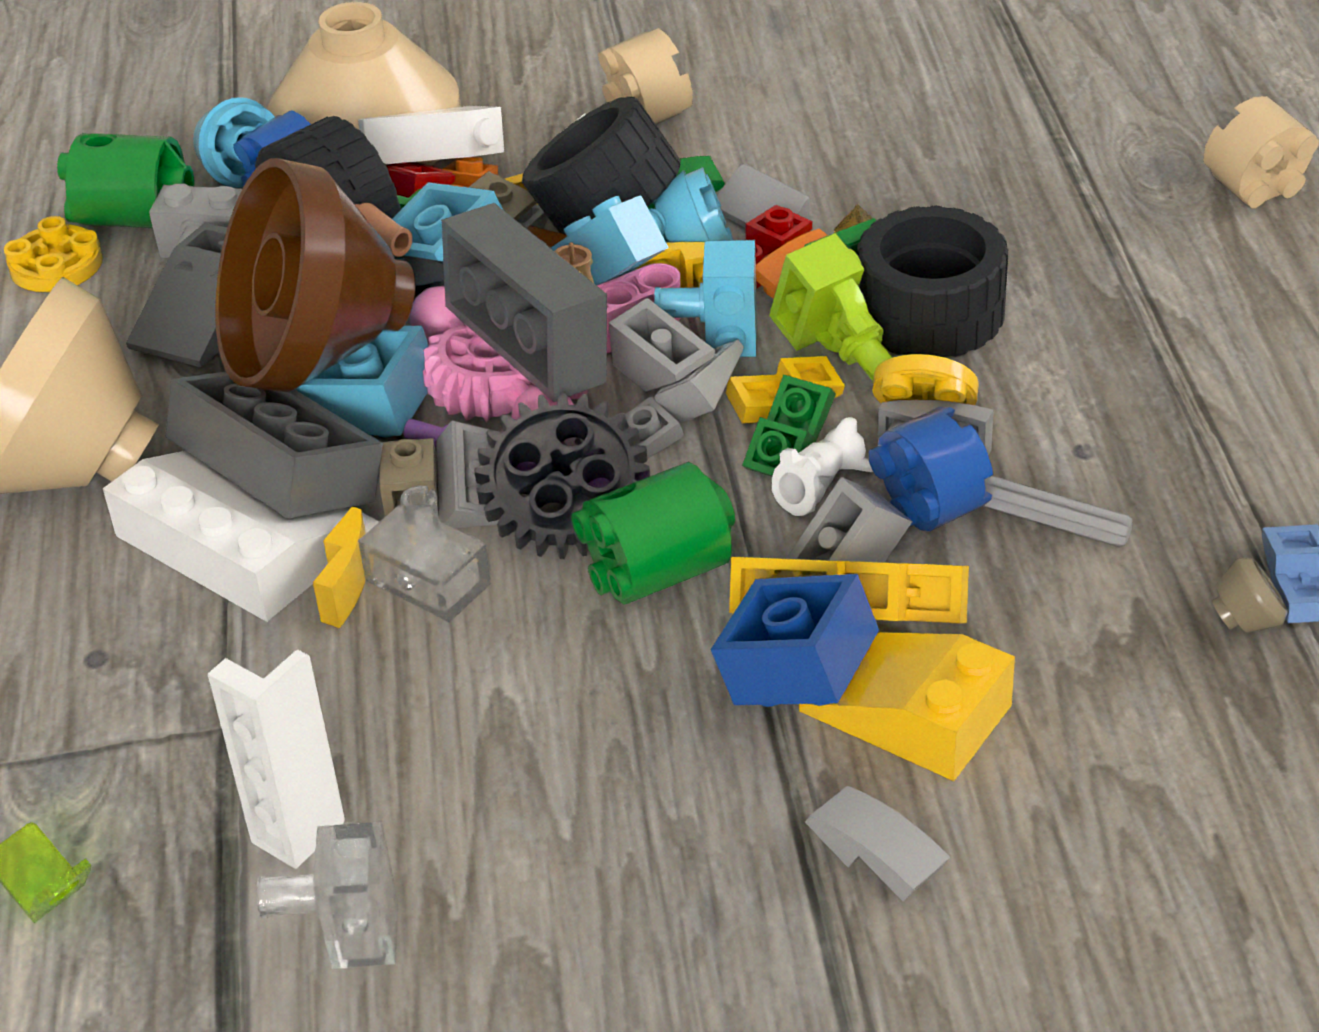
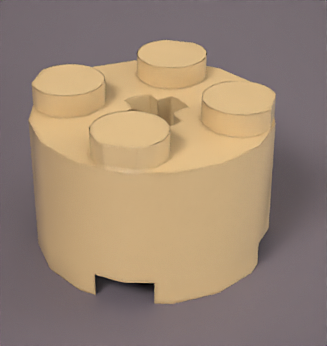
M659 28L650 32H643L598 53L600 65L608 81L602 87L606 101L611 102L617 98L627 96L635 97L655 124L681 114L684 109L692 106L693 99L688 73L679 75L677 66L672 58L673 55L679 52L666 33Z
M1267 96L1253 97L1238 104L1234 109L1240 114L1232 119L1224 130L1217 125L1212 131L1205 146L1204 164L1211 169L1212 175L1252 209L1259 207L1266 200L1278 195H1282L1285 198L1293 197L1305 184L1306 179L1303 174L1313 157V153L1318 148V138Z

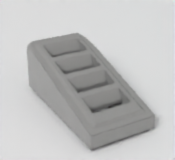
M737 339L714 348L715 357L676 383L663 386L656 393L655 401L680 424L714 411L743 352V344Z

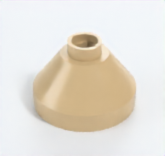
M365 2L341 3L330 7L320 15V28L308 40L274 91L268 104V110L275 117L293 110L313 124L327 116H338L342 120L345 119L352 123L357 129H359L358 119L461 107L458 85L451 73L391 23L382 20L379 8ZM439 160L417 161V162L431 166L432 164H434L435 162H437V161H439Z
M64 277L56 283L0 368V494L88 486L95 473L112 482L137 463L159 426L158 423L134 410L142 395L101 299Z

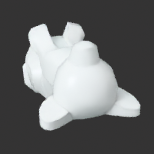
M843 418L839 425L830 430L823 440L811 443L799 453L796 449L786 448L780 453V464L774 470L772 477V492L782 508L792 515L806 516L815 511L816 504L821 501L839 469L873 472L869 459L864 458L866 453L864 438L857 432V421L855 418Z

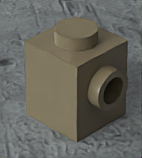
M402 439L399 441L382 442L380 490L386 524L439 520L437 461L434 439Z

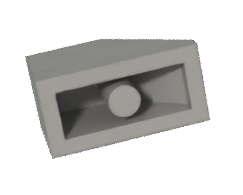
M648 298L609 322L613 366L644 391L676 383L715 357L714 348Z
M841 477L786 559L885 562L913 521L879 493Z

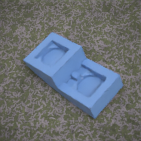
M1319 525L1262 528V541L1272 583L1288 609L1286 615L1287 623L1319 621Z

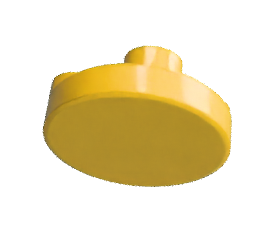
M50 216L40 220L37 225L38 229L25 234L19 239L9 241L3 248L13 282L21 288L35 292H51L62 277L79 285L92 277L98 271L103 261V254L96 232L80 226L66 224L65 219L60 216Z
M911 354L893 357L878 365L874 372L872 391L874 397L881 404L882 402L898 400H939L976 405L979 381L973 371L956 361L933 355Z

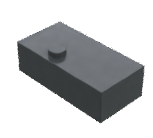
M495 203L441 220L446 308L553 402L558 401L561 392H565L567 397L607 383V294Z
M227 372L171 379L165 437L287 519L375 502L383 443L295 389L289 392H279L239 386L230 379Z

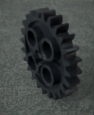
M561 392L557 405L550 406L542 394L538 396V409L531 411L524 403H518L520 418L517 420L502 414L500 420L503 433L489 429L486 432L490 447L478 448L479 463L482 466L474 468L476 483L481 485L476 488L480 504H487L484 507L488 522L499 520L497 527L500 537L503 538L516 531V548L521 550L533 540L535 541L537 556L539 557L544 555L549 545L557 547L560 559H565L568 545H576L581 555L587 556V543L583 544L577 537L572 525V513L581 510L583 503L590 499L608 494L650 477V467L644 464L648 461L647 448L644 445H638L639 430L637 427L625 430L626 417L623 412L616 414L610 419L608 418V402L603 401L592 410L588 407V397L586 394L579 398L576 405H569L566 393ZM569 438L584 440L576 446L562 444V442ZM523 462L538 464L528 471L515 469L517 465ZM597 478H605L611 481L607 486L601 488L588 485L590 481ZM521 494H525V495H529V496H527V497H522ZM549 503L564 505L561 510L554 513H546L540 510Z

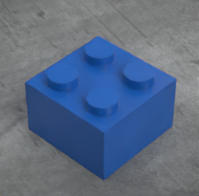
M858 574L755 579L710 650L734 705H762L769 707L778 704H813L821 706L840 701L876 637L879 628Z

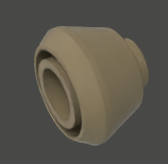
M1237 558L1234 560L1215 585L1219 596L1212 600V604L1223 622L1230 630L1239 625L1246 633L1281 626L1284 623L1288 609L1270 578L1253 558Z

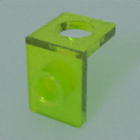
M33 822L26 824L0 843V883L33 923L85 885L92 867L86 858L72 867Z

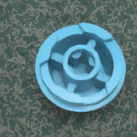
M231 98L221 102L205 113L195 127L193 145L198 159L217 182L232 188H243L241 177L246 172L234 151L233 144L275 116L261 104L248 98Z
M703 167L688 174L683 170L672 180L660 197L654 201L656 210L662 214L666 222V230L663 235L666 243L734 241L731 230L725 227L726 221L720 208L721 204Z

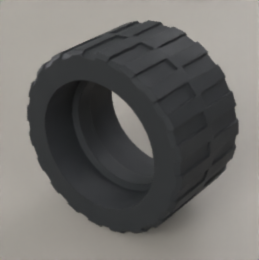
M631 96L620 97L590 111L556 135L529 162L528 167L523 172L522 184L556 230L566 235L564 228L586 216H590L592 220L596 217L592 209L615 196H619L621 202H625L641 195L648 207L660 197L677 176L681 160L639 100Z
M327 116L263 147L256 158L255 168L272 158L322 167L354 204L371 203L391 219L401 210L395 185L378 151L359 129L355 128L349 121L342 120L338 116Z
M931 205L930 207L916 206L892 212L883 219L880 218L872 223L871 227L864 231L857 248V255L864 268L859 289L865 299L869 314L884 331L881 342L884 347L897 354H923L943 358L949 356L956 357L967 354L968 351L973 349H979L998 334L999 328L1003 326L1005 319L1009 249L1007 248V241L1004 235L998 232L996 226L991 222L985 221L983 217L965 212L963 209Z

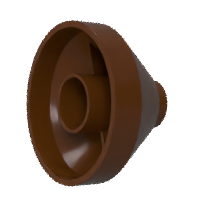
M279 158L266 160L248 178L234 206L226 230L219 262L215 321L218 348L223 366L230 379L239 386L279 392L292 391L373 342L383 330L399 331L405 325L411 313L415 295V278L411 265L407 261L394 259L389 245L330 174L322 167Z

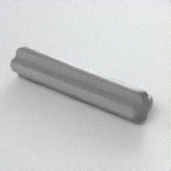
M996 476L984 479L985 490L992 494V499L983 507L1117 547L1125 546L1130 537L1132 518L1129 515Z

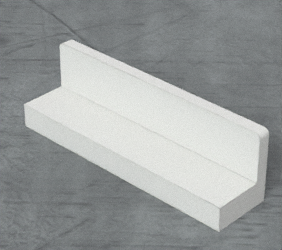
M296 650L264 679L225 658L208 673V678L251 843L297 869L342 826L345 820L310 656L300 650Z

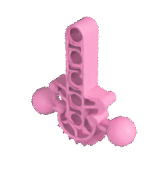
M663 263L650 264L597 285L607 294V354L612 352L609 322L646 298L654 302L655 287L680 288V272L677 268ZM445 286L427 288L414 299L409 323L411 326H423L429 347L423 349L425 358L423 379L428 394L434 399L435 406L446 407L448 415L462 412L466 421L477 416L483 417L487 423L491 417H500L502 414L506 415L512 412L511 418L517 420L520 418L518 403L520 402L527 405L531 411L538 409V396L542 394L550 406L557 405V401L553 402L445 307ZM588 390L567 397L569 405H573L571 399H579L583 394L587 395Z

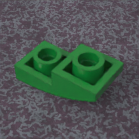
M783 374L768 418H759L742 466L745 469L773 477L774 470L780 464V453L783 450L791 448L796 449L799 453L811 443L816 442L836 393L829 387Z

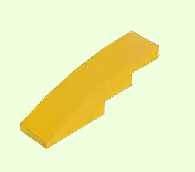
M731 557L729 613L735 612L755 579L858 574L875 620L967 623L969 566Z

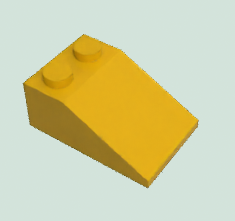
M878 632L840 701L821 706L799 704V712L951 781H955L1012 706L1015 656L963 634Z

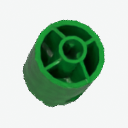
M82 133L74 139L69 153H60L57 161L58 176L61 180L65 181L66 186L64 215L69 223L91 226L153 228L149 211L163 185L186 184L192 187L195 186L193 170L191 166L185 164L183 151L178 141L171 136Z
M689 461L608 494L590 499L583 503L581 510L573 512L571 515L574 531L583 544L587 543L594 562L588 566V572L595 590L601 596L610 592L623 605L729 563L732 554L730 532L735 524V513L730 498L721 486L706 476L698 466Z

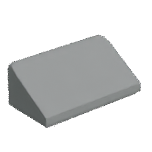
M743 163L735 170L717 195L723 216L744 228L747 222L774 205L788 208L793 213L810 220V199L807 195L746 163Z
M452 420L437 439L439 526L442 528L453 529L497 525L499 521H487L484 507L487 504L479 503L476 490L481 485L476 483L474 468L482 466L479 463L477 451L478 448L490 447L486 435L487 428Z

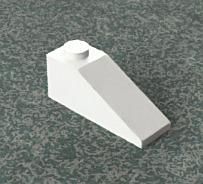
M464 106L358 119L359 130L373 144L385 164L464 158L504 152L501 107Z

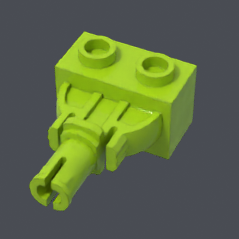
M836 233L787 254L770 310V318L796 351L819 341L828 350L839 353L840 358L848 365L858 363L873 383L874 372L877 366L892 357L881 344L884 331L869 314L865 299L859 289L864 268L858 255L852 249L847 248Z

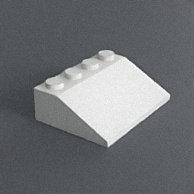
M187 451L142 459L103 488L114 531L118 538L266 622L308 589L326 567L328 562L323 540L351 508L346 507L287 519ZM362 513L368 539L380 529L379 521Z

